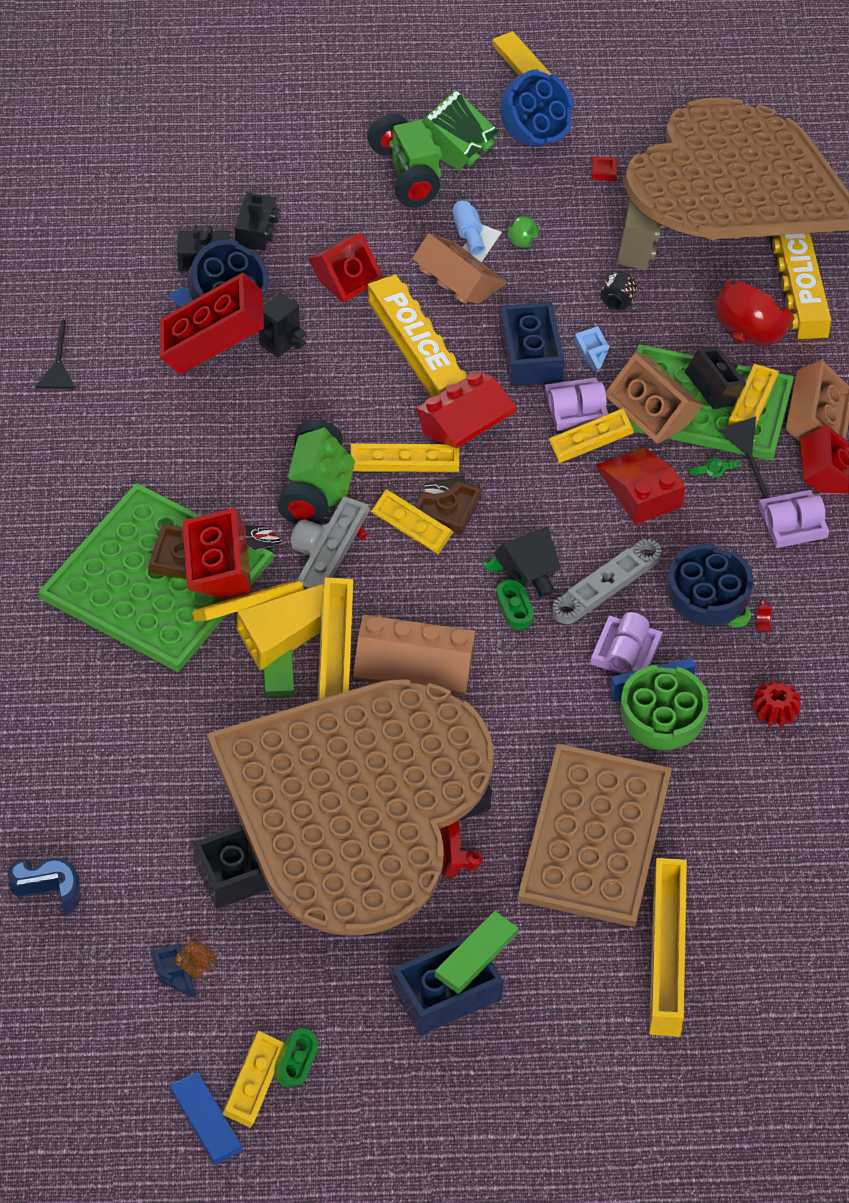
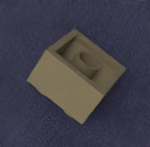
M630 198L622 230L617 265L647 270L649 260L654 261L657 246L653 245V242L659 241L661 226H657V221L640 212Z

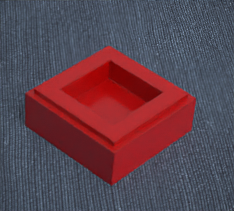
M593 156L591 180L616 181L618 158Z

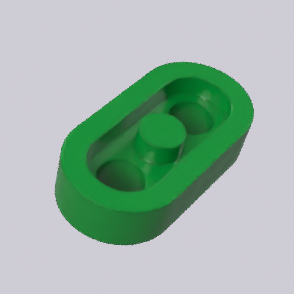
M515 580L501 582L497 587L496 600L506 623L516 630L529 628L533 623L534 609L523 585Z
M306 1028L297 1029L291 1032L285 1040L276 1062L274 1073L277 1081L286 1088H293L302 1084L308 1076L318 1051V1040L311 1030ZM296 1043L300 1045L301 1050L297 1048Z

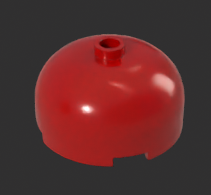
M726 280L715 303V312L720 324L731 333L730 337L741 344L747 342L756 346L773 345L786 335L795 319V316L789 309L784 307L780 310L779 305L773 301L774 298L740 281L732 285V281Z

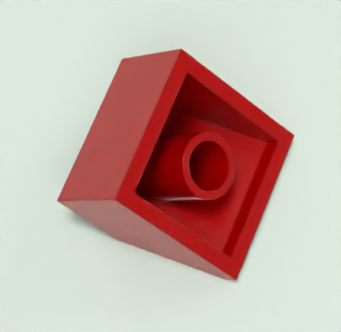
M362 233L348 235L308 258L319 282L341 302H346L368 289L369 283L384 279Z
M824 425L801 438L802 478L805 483L820 493L849 494V442L828 425Z

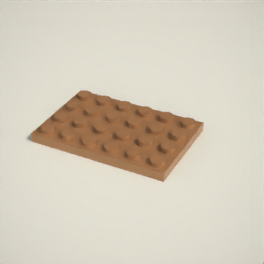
M557 743L518 893V902L636 927L672 768Z

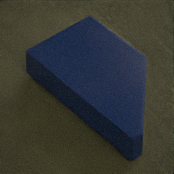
M181 943L151 951L159 982L190 997L196 996Z

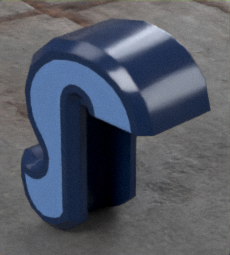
M49 858L43 860L34 868H31L30 860L25 859L15 862L8 870L10 890L18 898L60 891L64 916L72 913L79 905L81 898L79 876L74 865L65 859Z

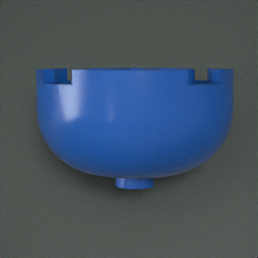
M537 69L516 77L506 86L500 100V116L506 131L516 141L526 146L542 147L560 140L569 132L572 126L571 108L574 107L568 88L556 75H549Z

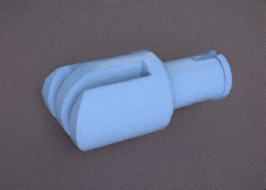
M458 201L452 209L457 231L461 238L466 239L470 253L472 255H479L485 251V245L480 235L483 226L478 212L469 202Z

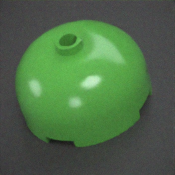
M657 665L642 668L635 672L623 687L620 704L623 725L633 739L648 748L661 751L682 748L695 740L705 725L708 714L707 690L698 677L684 668L678 666L677 669L657 668Z

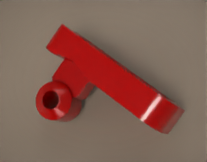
M459 820L439 829L442 836L444 853L442 875L445 877H456L461 868H466L470 871L477 870L483 860L482 855L477 851H460Z

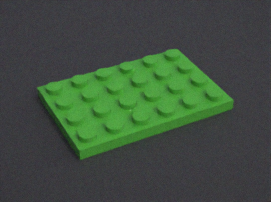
M639 344L638 354L653 359L703 404L690 424L668 439L746 455L718 431L730 426L728 425L729 418L737 400L733 406L712 409L685 373L694 355ZM738 365L736 371L739 374H745L743 380L746 382L752 368ZM779 373L755 429L753 457L770 461L774 460L794 376ZM628 418L633 427L634 432L646 434L630 418Z

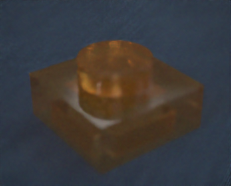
M193 938L176 955L173 961L195 980H198L214 963L217 956Z

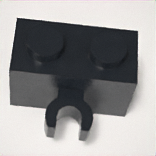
M246 193L235 225V241H238L237 244L250 249L266 250L268 241H272L275 228L273 225L274 223L278 224L280 218V208L276 206V197Z
M198 225L194 226L193 231H178V271H189L197 254L209 243L218 240H230V231H213L211 225H208V231H199Z
M279 292L263 305L264 329L259 331V345L277 358L292 347L299 350L306 344L301 339L306 335V332L300 328L299 304L294 299L288 298Z
M718 346L698 349L685 370L687 376L712 409L733 406L746 385V382L743 380L745 374H739L736 371L738 365L730 363Z

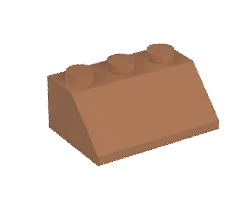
M431 233L427 234L412 258L420 264L419 270L429 276L434 275L438 278L436 280L437 284L447 290L452 289L455 292L454 297L465 304L468 301L479 304L507 283V281L455 241Z
M638 353L633 354L605 392L606 397L617 408H624L627 417L658 444L686 428L703 406L700 401L653 359Z
M823 360L797 370L786 430L801 443V438L824 425H828L846 440L849 424V385Z

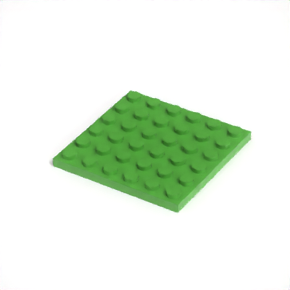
M138 483L127 492L38 592L39 599L176 672L183 668L226 617L224 615L207 621H194L192 612L195 609L232 598L221 599L191 591L187 587L186 579L148 573V565L162 524L183 528V520L199 517L200 515ZM247 545L250 582L252 586L273 561V552L265 548L253 551Z

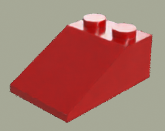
M645 447L597 464V470L635 525L683 507L685 484L672 466Z

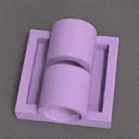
M597 378L545 385L544 393L556 431L570 430L608 415L605 388L602 382L597 381Z
M811 490L759 500V510L776 548L828 538L829 529L825 522L823 500L819 495L814 496Z
M626 613L622 619L609 616L592 654L590 664L620 674L638 671L651 666L663 632L649 628L648 620L638 613Z

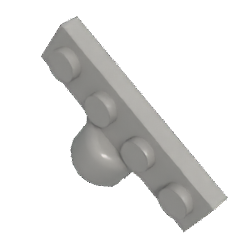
M343 496L331 520L326 525H320L306 519L297 522L290 539L292 549L310 556L297 581L303 583L304 590L324 584L325 577L333 578L369 512L368 504Z

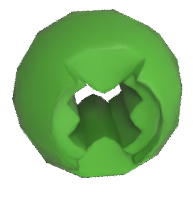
M519 216L515 218L516 221L513 226H509L507 236L513 245L524 249L531 246L533 238H537L539 228L537 223L530 217Z

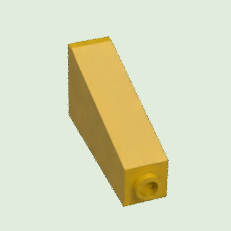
M324 584L237 612L236 630L260 671L264 670L266 666L289 650H295L321 632Z

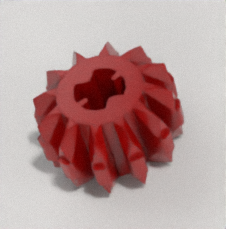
M771 679L769 685L761 683L759 689L753 695V714L758 715L759 722L768 721L769 728L775 723L782 729L785 722L792 724L795 721V717H798V714H800V693L795 692L794 685L786 686L784 680L780 684L776 683L773 679Z

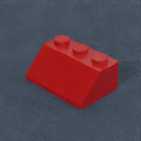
M476 371L468 374L465 379L457 384L448 386L445 391L437 396L428 398L416 410L424 436L453 448H458L517 412V407L494 377Z
M236 507L183 520L188 589L221 599L251 593L246 527Z

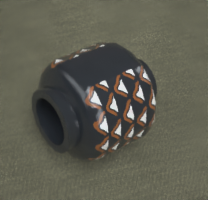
M611 273L600 292L601 299L612 310L627 309L633 302L638 286L635 279L627 273Z

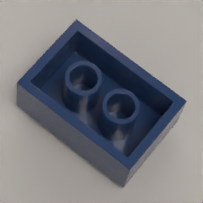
M552 302L500 306L499 331L510 386L562 381L564 356Z
M470 935L392 968V989L420 1036L502 999L504 980L492 961L459 994L435 977V970Z

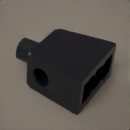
M548 527L504 543L494 552L495 557L511 580L520 582L524 588L534 585L540 598L555 591L549 578L560 570V563Z

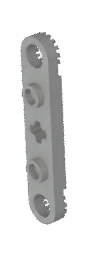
M651 539L638 541L633 547L626 549L567 590V593L558 597L557 600L555 599L553 603L552 615L554 619L562 624L576 622L657 565L661 559L662 552L659 543H655L656 541H651ZM643 550H650L654 554L652 555V557H644V555H642V553L640 552ZM603 578H604L605 580H610V579H612V583H610V582H608V581L605 582V583H603V582H602V579H603ZM568 606L572 608L573 611L571 612V614L568 613L566 615V613L563 614V612H560V608Z

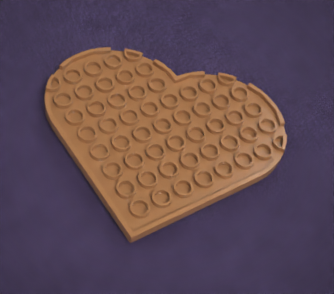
M704 98L688 102L685 108H677L670 116L666 128L667 143L648 147L646 153L641 155L637 153L629 162L625 174L626 192L640 212L666 227L686 234L705 237L709 240L849 231V191L807 133L790 118L786 119V121L776 116L777 111L760 104L755 108L743 105V100L732 98Z
M389 680L374 683L206 734L210 750L271 894L285 911L300 922L314 929L337 935H367L388 930L411 918L428 902L438 885L443 866V841L439 829L458 821L476 806L487 790L493 769L494 753L492 739L486 724L478 712L467 701L462 702L452 696L450 690L428 683V686L410 683V680Z

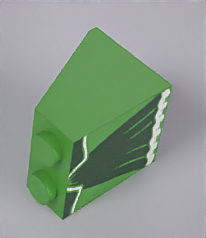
M457 90L451 93L422 121L426 129H430L434 144L440 147L441 160L458 170H461L467 164L471 167L480 158L479 152L483 150L486 153L495 144L493 138L498 133V130Z

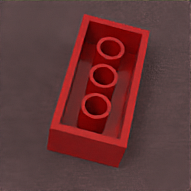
M241 273L159 319L160 358L180 375L264 329L262 289L244 273Z

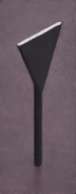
M64 319L60 323L56 361L35 388L75 389L71 378L61 362L66 326Z
M756 416L718 430L747 455L764 499L770 498L752 454Z

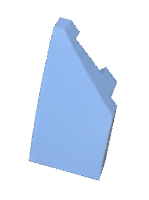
M597 326L576 333L573 338L579 351L595 372L600 371L610 347Z

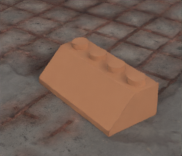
M363 614L357 641L353 680L371 683L389 680H410V683L428 686V683L450 690L453 695L466 696L474 655L475 631Z

